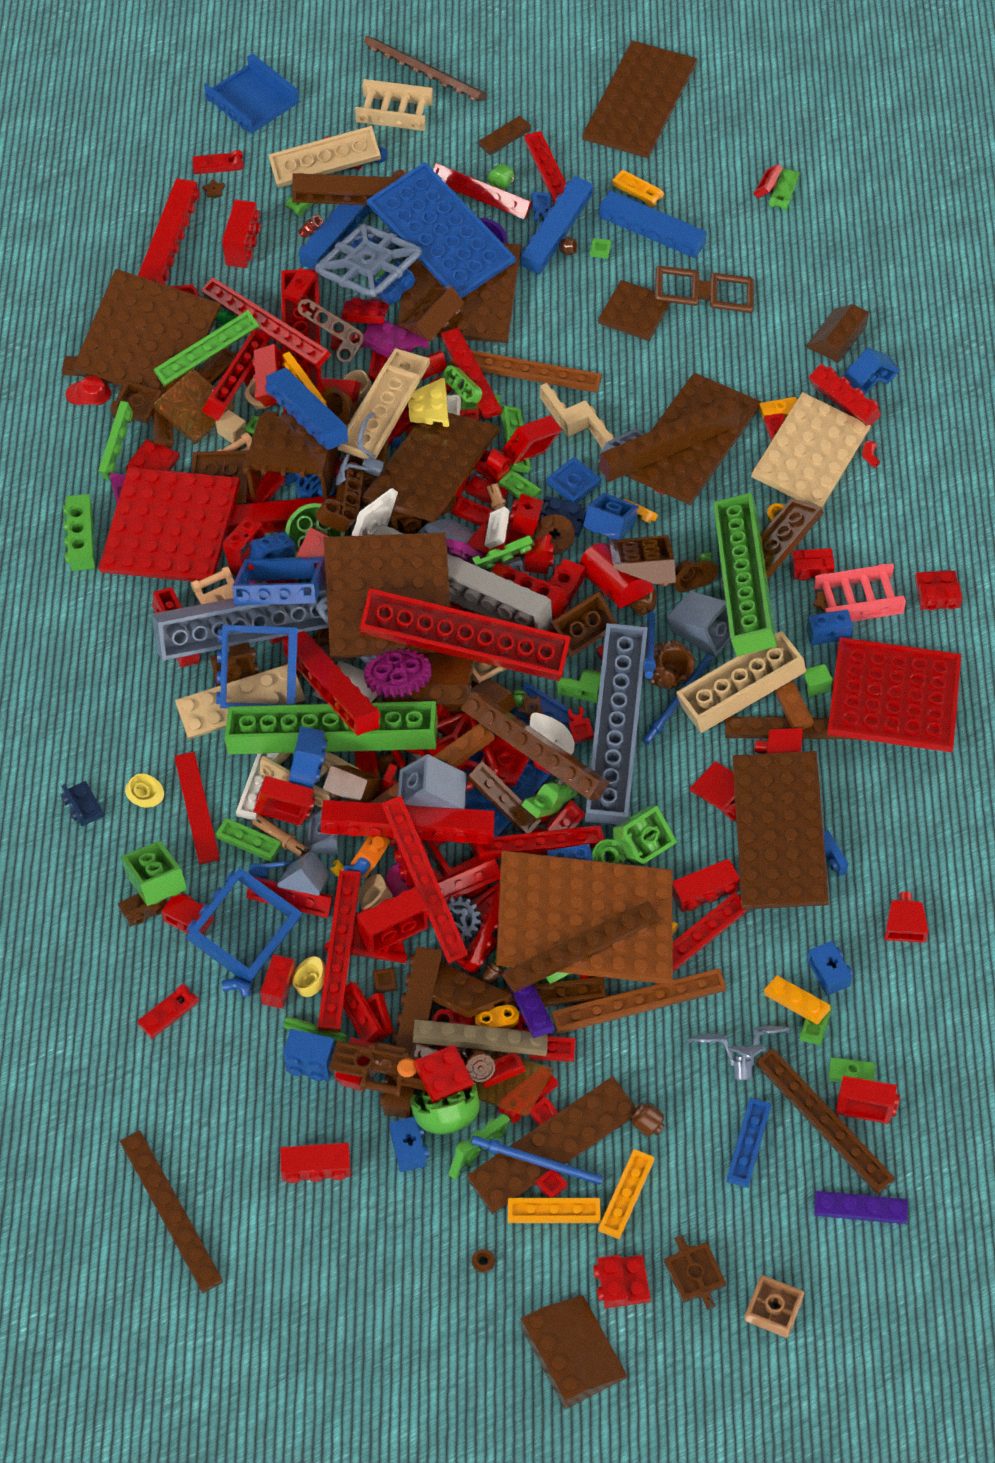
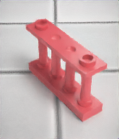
M893 563L830 574L823 573L815 576L813 588L814 591L823 589L828 608H825V613L848 610L852 622L904 613L906 604L904 595L896 597L889 580L893 574ZM881 580L887 598L876 600L870 581ZM862 583L867 602L856 603L850 585ZM842 586L848 605L836 606L831 588Z

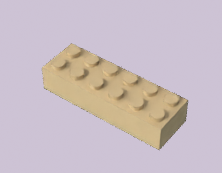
M782 631L775 634L777 647L737 656L676 692L680 706L700 733L710 729L806 672L803 657Z

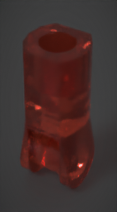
M315 214L306 221L298 230L300 236L306 238L318 229L324 222L322 217Z

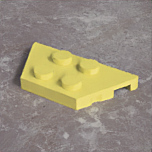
M441 378L414 391L408 402L410 422L433 425L435 421L442 422L444 427H449L445 378Z

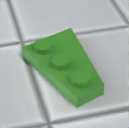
M529 535L504 546L505 550H491L485 558L480 559L479 556L473 558L475 565L488 571L493 569L495 564L500 561L505 563L514 558L513 555L517 553L525 554L531 551V547L535 546Z
M502 1114L497 1119L493 1118L484 1129L476 1130L472 1136L475 1135L487 1140L491 1138L498 1140L505 1134L510 1119L505 1114ZM472 1136L466 1142L464 1140L461 1141L455 1148L456 1153L448 1173L454 1180L460 1176V1170L465 1164L470 1166L475 1162L481 1149L487 1150L470 1144Z

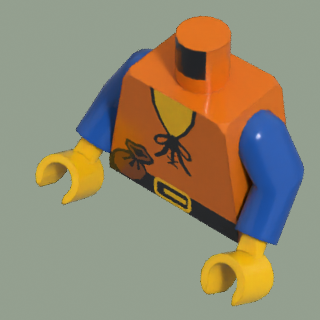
M367 836L350 864L343 866L339 860L333 861L335 866L330 867V870L336 877H339V870L361 872V876L366 879L378 863L390 840L380 836Z

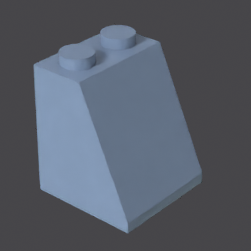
M690 591L667 616L672 632L707 654H711L713 657H716L731 640L727 606L724 600Z
M429 754L400 770L398 796H402L405 805L465 808V772Z

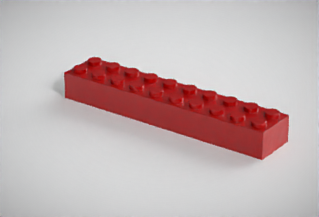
M305 269L316 273L315 269ZM281 270L282 321L321 345V327L298 312V303L283 298V292L298 270ZM316 273L317 278L303 299H309L320 306L319 274ZM308 302L301 305L303 308L302 312L309 311L312 313L310 318H313L314 312L318 308L315 307V310L309 308ZM320 313L317 315L319 323H321ZM282 346V353L290 352L322 396V365L318 369Z
M369 588L359 629L360 634L555 681H560L571 638L570 636Z

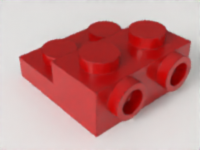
M955 570L915 573L920 610L960 608L962 594Z
M620 1255L597 1258V1264L593 1265L595 1279H599L600 1287H597L598 1301H603L604 1309L650 1302L651 1298L643 1255L623 1258Z

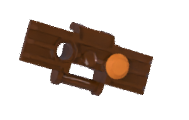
M342 1041L336 1042L329 1070L362 1077L360 1090L370 1089L394 1094L397 1098L401 1097L403 1086L426 1090L413 1065L414 1061L420 1057L410 1056L406 1048L378 1042L374 1046L369 1045V1047ZM360 1057H368L370 1059L369 1064L366 1066L359 1065L357 1061ZM377 1072L390 1074L393 1076V1080L397 1082V1086L368 1079L369 1077H376Z

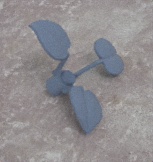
M374 413L369 414L364 419L357 441L358 448L369 456V459L365 458L362 466L347 464L350 454H347L334 480L333 491L336 492L338 485L346 480L344 472L348 468L360 469L365 473L377 477L380 476L384 462L374 459L375 455L363 448L365 429L369 420L375 415Z
M764 1025L753 1028V1031L756 1032L753 1045L729 1047L726 1039L727 1035L717 1033L697 1035L688 1039L686 1044L692 1041L723 1043L730 1059V1066H734V1079L746 1080L752 1079L754 1056L766 1050V1046L757 1045L759 1037L765 1033L770 1034L782 1031L790 1034L791 1028L777 1025ZM731 1051H734L741 1055H737L736 1060H734Z

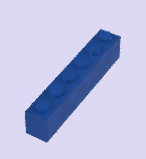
M575 175L571 181L566 183L563 194L558 195L555 206L553 208L550 207L546 215L547 218L545 221L542 220L540 222L538 231L530 237L527 248L524 247L520 253L521 266L539 275L542 273L559 247L561 240L565 238L592 197L594 184Z
M611 190L600 203V218L685 255L696 258L706 244V231Z
M339 204L330 213L326 221L320 224L319 229L310 236L308 242L299 249L300 265L309 269H315V266L335 248L338 242H342L360 225L372 209L368 205Z
M286 367L266 376L267 384L265 389L267 393L272 395L277 403L282 405L287 413L292 415L298 424L307 430L308 434H312L320 445L330 450L348 442L347 426Z

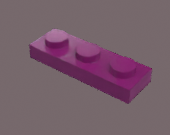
M446 538L449 553L456 555V557L470 564H475L473 558L479 556L480 559L485 558V555L467 544Z

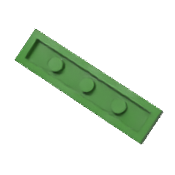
M120 401L98 470L103 479L110 480V473H115L116 459L122 451L121 443L127 436L128 421L132 420L133 411L128 402Z
M503 405L501 408V418L505 442L507 443L517 428L523 425L520 408ZM529 459L514 465L511 463L510 470L528 474L531 470Z

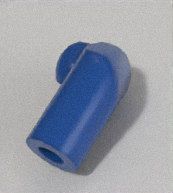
M241 978L222 981L223 992L238 989L242 997L252 995V985L248 981Z

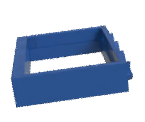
M324 557L244 559L232 586L234 605L316 603L325 580ZM248 564H254V569L250 570ZM312 579L311 583L250 584L251 580ZM305 587H311L310 592H305Z
M222 625V630H218V642H222V650H217V663H221V671H217V683H221L220 692H216V704H220V709L236 706L295 705L297 627ZM228 632L288 634L286 704L226 702Z
M239 867L235 873L231 871L225 879L227 884L224 888L219 887L212 896L213 902L210 905L207 903L199 912L202 915L199 920H193L186 930L189 932L186 939L234 975L251 983L297 923L302 912ZM238 881L288 916L287 920L250 968L243 965L199 932Z

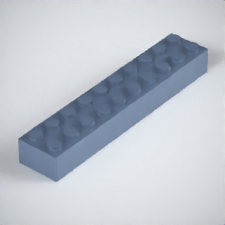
M326 580L322 585L316 603L234 605V598L154 613L152 614L156 652L163 661L222 649V642H218V630H222V625L297 627V633L328 628V624L316 611V605L326 595ZM305 587V592H310L311 587ZM228 632V647L288 636V634Z
M606 624L590 769L608 780L609 784L599 800L587 799L585 822L617 826L628 819L648 627Z

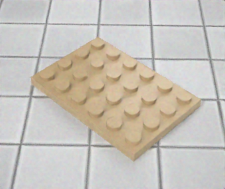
M802 392L753 470L751 477L796 500L823 508L869 432L871 425L866 426L859 419Z

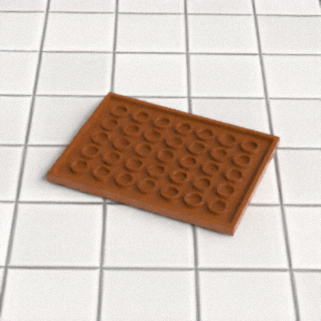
M502 851L496 966L514 967L649 901L660 916L659 922L558 972L671 984L673 980L672 870Z

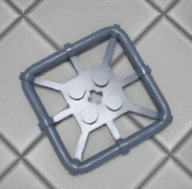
M361 224L342 242H338L335 245V248L315 266V271L317 274L339 283L343 288L348 287L363 295L374 298L396 278L399 279L403 272L421 256L422 250L419 246L398 238L394 233L389 234L373 226ZM367 233L380 237L383 240L379 244L368 241ZM362 234L363 241L356 248L350 247L349 245ZM390 244H396L400 247H403L401 249L395 250L387 249V247ZM339 254H348L344 259L332 261ZM409 256L398 267L389 264L392 259ZM345 267L350 269L343 277L328 271ZM381 269L391 273L378 286H374L373 277ZM357 274L368 277L370 289L351 280Z

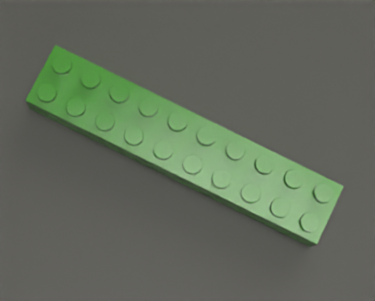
M752 492L713 502L730 637L737 656L777 647L758 512Z
M436 701L371 703L380 712L379 728L358 736L355 735L329 704L228 707L224 738L228 754L294 753L299 729L302 726L325 731L324 740H327L325 752L436 749L438 725Z

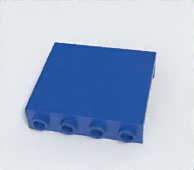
M253 53L247 56V66L213 88L207 83L204 84L206 99L214 103L220 111L225 112L231 120L236 121L242 129L247 130L250 134L299 103L298 89Z

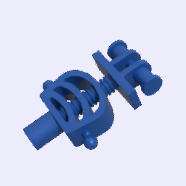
M286 473L285 486H290L297 479L296 490L301 499L317 496L323 497L321 479H318L317 474H306L305 478H302L300 473ZM331 490L330 496L336 495V493Z

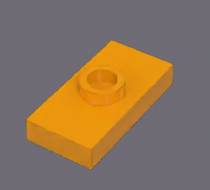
M796 397L759 403V410L763 420L765 415L783 413L784 418H787L797 399Z

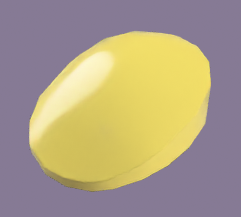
M141 773L135 775L125 786V793L128 799L140 807H155L164 798L163 786L148 774Z
M315 956L309 957L300 963L295 970L292 983L298 994L303 997H311L317 994L324 984L326 967L320 958Z

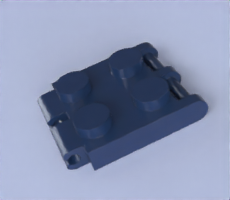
M546 496L538 523L545 516L553 514L562 515L571 521L575 530V537H580L587 509L582 508V504ZM554 530L550 533L551 535L555 536L561 535V533H558V530Z

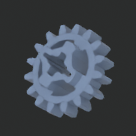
M452 897L451 903H447L458 931L463 932L460 933V936L465 944L467 937L473 940L472 933L479 932L476 927L482 925V922L477 918H480L482 915L480 912H475L478 907L476 904L471 906L472 902L470 899L464 902L462 897H459L458 901H455ZM462 907L463 909L457 910V909H454V908ZM453 915H456L457 918L459 917L461 919V923L463 924V926L456 922L455 917ZM472 919V923H471L470 927H468V925H469V920Z

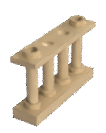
M363 80V97H366L363 108H355L356 122L421 131L426 130V120L422 114L425 105L432 106L433 88ZM373 98L383 99L381 110L370 109ZM390 100L400 102L398 112L388 111ZM408 103L418 104L415 114L405 113Z
M325 752L320 778L325 773L328 774L331 765L357 767L330 752ZM280 753L273 761L262 756L259 773L288 782L290 770L282 767L281 764L291 754L294 755V753ZM314 785L312 797L316 798L315 805L322 808L323 800H331L332 797L329 796L330 792Z

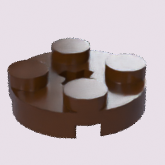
M553 514L541 519L536 527L535 538L537 540L545 535H550L554 530H558V533H561V535L557 536L556 539H553L551 535V543L555 544L553 555L564 553L573 545L575 530L569 519L562 515Z

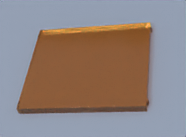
M493 1051L490 1057L496 1060L507 1055V1053ZM520 1058L525 1066V1072L486 1089L481 1082H475L479 1100L528 1116L553 1074V1069Z

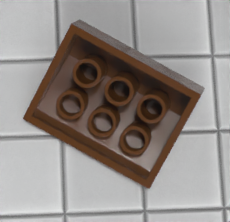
M668 535L609 540L614 569L653 584H659L660 586H669L671 583H676L675 561Z
M426 654L424 658H428V662H430L431 677H429V682H425V687H419V692L411 691L412 695L404 693V697L398 694L395 698L392 695L385 698V703L436 701V706L442 705L451 713L464 712L461 708L470 692H472L473 661L447 654Z
M583 1295L542 1307L521 1318V1329L564 1410L628 1378Z

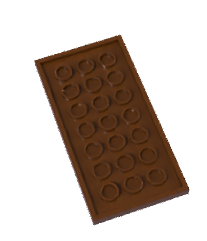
M632 40L582 134V140L649 159L697 64V58Z
M693 373L651 431L729 397H732L742 409L739 426L624 476L691 505L758 412L759 403L762 402L697 373Z
M448 413L449 427H444L442 422L435 421L433 425L417 423L382 469L380 476L376 477L362 496L363 503L371 504L393 488L398 494L392 511L436 522L499 433V426L454 413Z
M817 751L732 755L742 910L828 906L829 897Z

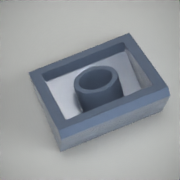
M322 809L310 814L306 843L309 851L338 855L341 835L321 833Z
M311 850L289 864L277 887L319 896L330 877V872Z

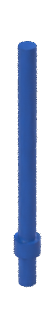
M653 612L647 614L646 659L643 662L645 677L648 679L653 677V671L656 668V661L654 659L655 613Z
M708 653L682 688L699 679L714 659L711 654ZM677 694L660 717L650 725V730L642 739L645 744H650L656 734H660L664 729L665 722L680 704Z
M473 1135L470 1144L485 1148L487 1152L493 1154L501 1153L598 1185L602 1182V1176L500 1144V1141L492 1138L487 1140Z

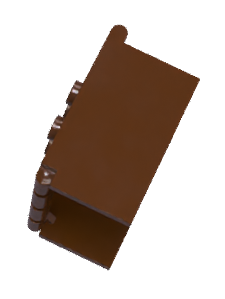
M264 411L263 415H259L244 466V474H247L251 498L256 496L261 475H266L267 471L281 472V476H286V473H300L302 478H305L306 474H317L318 479H321L323 500L329 499L341 451L338 450V446L327 450L323 445H320L312 434H308L307 430L302 425H299L292 415L282 412L281 416H279L278 412Z

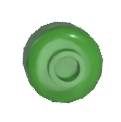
M506 164L496 165L488 174L489 184L502 190L508 188L514 180L513 170Z

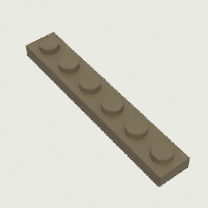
M425 1020L414 1021L413 1043L452 1046L455 1044L456 1047L539 1056H546L547 1034L533 1038L530 1031Z

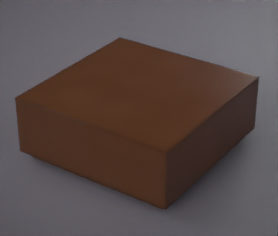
M394 968L372 971L376 993L398 991Z

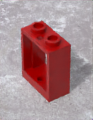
M551 415L524 424L517 428L502 451L511 460L512 465L545 453L562 429Z
M247 516L222 543L231 574L235 576L238 575L244 559H248L251 541L266 537L263 525ZM250 541V546L241 555V549Z
M265 775L256 797L253 813L302 826L304 819H309L310 812L315 804L316 798L312 797L314 789Z
M426 840V850L444 878L484 861L479 860L475 843H468L476 857L450 869L437 848L448 841Z
M842 1076L835 1114L889 1124L891 1116H896L897 1107L899 1106L900 1094L896 1093L897 1085Z

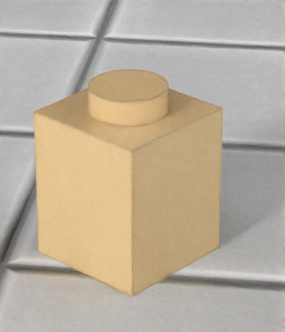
M227 410L219 421H215L217 434L231 443L240 439L241 435L245 433L246 421L230 410Z

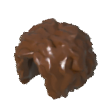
M679 641L660 642L659 645L654 646L656 668L653 671V677L649 680L652 685L659 688L672 689L678 687L679 682H686L690 679V674L694 672L696 659L692 656L690 649L684 644H680Z

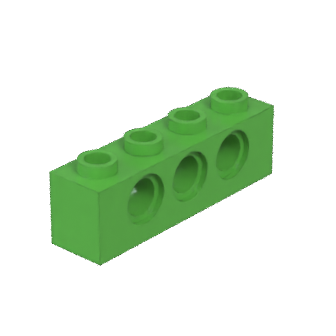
M90 494L66 496V504H63L64 516H67V520L63 521L64 530L68 534V536H64L65 547L68 548V552H65L66 564L70 563L71 571L95 569L93 513Z

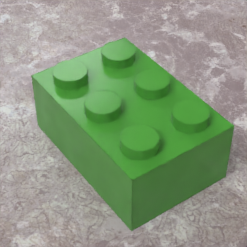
M161 841L121 856L127 878L147 906L157 904L165 898L176 896L182 891L187 890L180 866Z

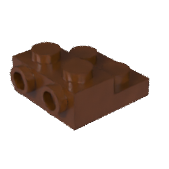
M126 381L125 385L119 389L116 401H113L110 411L113 418L115 419L120 401L129 403L133 411L132 420L147 424L163 396L162 391Z
M249 642L229 646L227 683L259 674L257 662L253 663V659H257L254 647L250 648ZM212 655L210 660L215 684L218 687L221 686V683H217V671H221V663H217V655Z

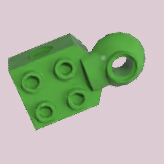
M647 806L613 828V840L605 839L600 841L592 852L593 861L606 862L604 854L607 852L609 855L608 863L624 864V861L627 860L633 865L645 864L676 844L677 841L658 806Z

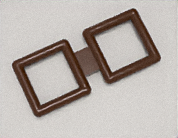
M667 266L656 267V301L697 306L700 299L710 301V307L715 309L746 313L754 311V279L752 277L712 273L710 281L699 280L700 273L697 270ZM663 274L692 277V298L662 294ZM718 281L747 284V305L717 301Z

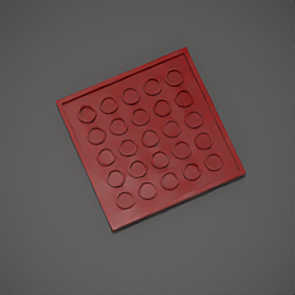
M128 467L99 564V571L101 573L190 582L200 581L216 574L223 549L222 543L226 538L241 483L239 477Z
M839 637L827 735L953 752L961 654Z

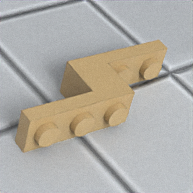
M547 383L540 385V399L567 437L588 428L602 449L606 442L614 439L613 434L607 431L603 420H599L594 408L589 406L586 400L566 408L565 404L557 398L554 389H551Z

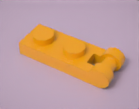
M623 169L612 180V186L645 202L650 208H653L657 204V200L664 196L660 188Z

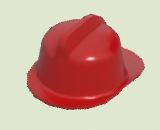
M87 376L81 381L70 385L65 394L68 402L75 405H101L110 399L111 389L99 377Z

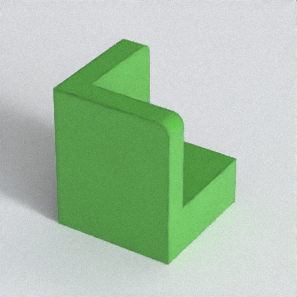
M825 664L806 669L803 676L808 685V697L831 691L833 679Z

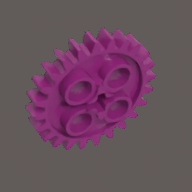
M402 648L398 652H395L394 649H391V653L383 651V656L377 654V659H370L371 663L366 664V669H364V680L367 688H370L372 693L377 692V696L384 693L385 698L389 695L395 698L398 694L404 697V693L412 695L411 691L413 690L419 692V687H425V682H429V677H431V666L428 658H424L423 653L418 655L417 650L411 653L410 648L405 652Z

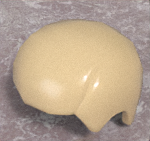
M354 370L343 378V380H355L362 383L358 400L364 398L372 386L370 378L363 370Z

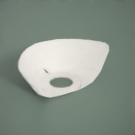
M531 714L530 727L570 755L573 754V736L565 725L544 714Z

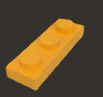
M778 975L764 989L765 996L816 1025L831 1010L830 1004Z

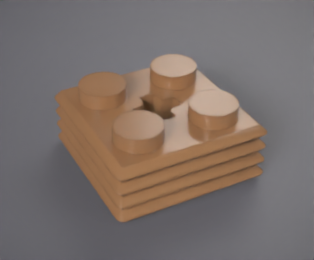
M761 1275L745 1313L744 1320L788 1338L801 1306L804 1291ZM773 1303L778 1304L775 1310L771 1309Z

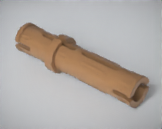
M258 814L255 817L262 823L257 822L255 819L253 820L252 825L254 827H257L270 837L281 841V846L285 850L289 849L299 858L305 855L300 849L308 853V846L296 840L293 834L286 833L262 815Z

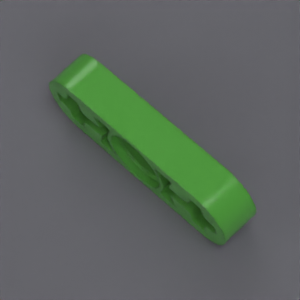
M454 366L446 367L443 373L445 382L466 402L478 403L482 397L481 389L460 368ZM464 380V387L461 389V383Z

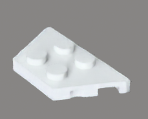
M391 488L361 510L357 516L352 536L373 535L382 524L387 526L398 492Z

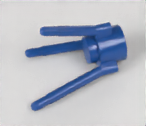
M295 860L266 864L250 863L249 874L263 879L268 878L269 868L287 866Z

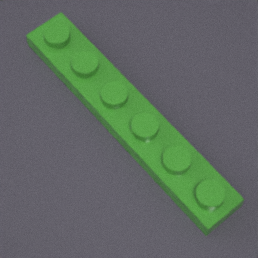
M249 310L156 367L154 373L165 387L251 333L259 325Z

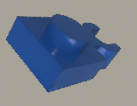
M533 191L531 194V210L536 211L533 217L534 222H537L539 216L545 221L547 212L551 207L550 194Z

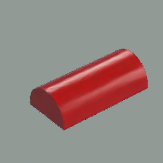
M606 543L592 545L583 553L579 565L585 567V577L620 609L654 591L651 582L614 569L610 546Z

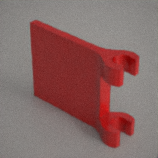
M715 761L690 787V791L720 809L732 821H736L733 772Z

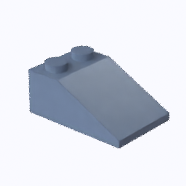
M447 518L428 523L418 533L446 532L447 539L466 544L476 531ZM447 548V553L456 557V555L449 553V549Z

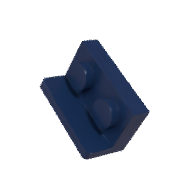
M86 781L69 789L65 784L61 785L63 793L60 796L65 805L69 804L71 807L69 812L74 821L78 820L81 827L104 817L103 810Z

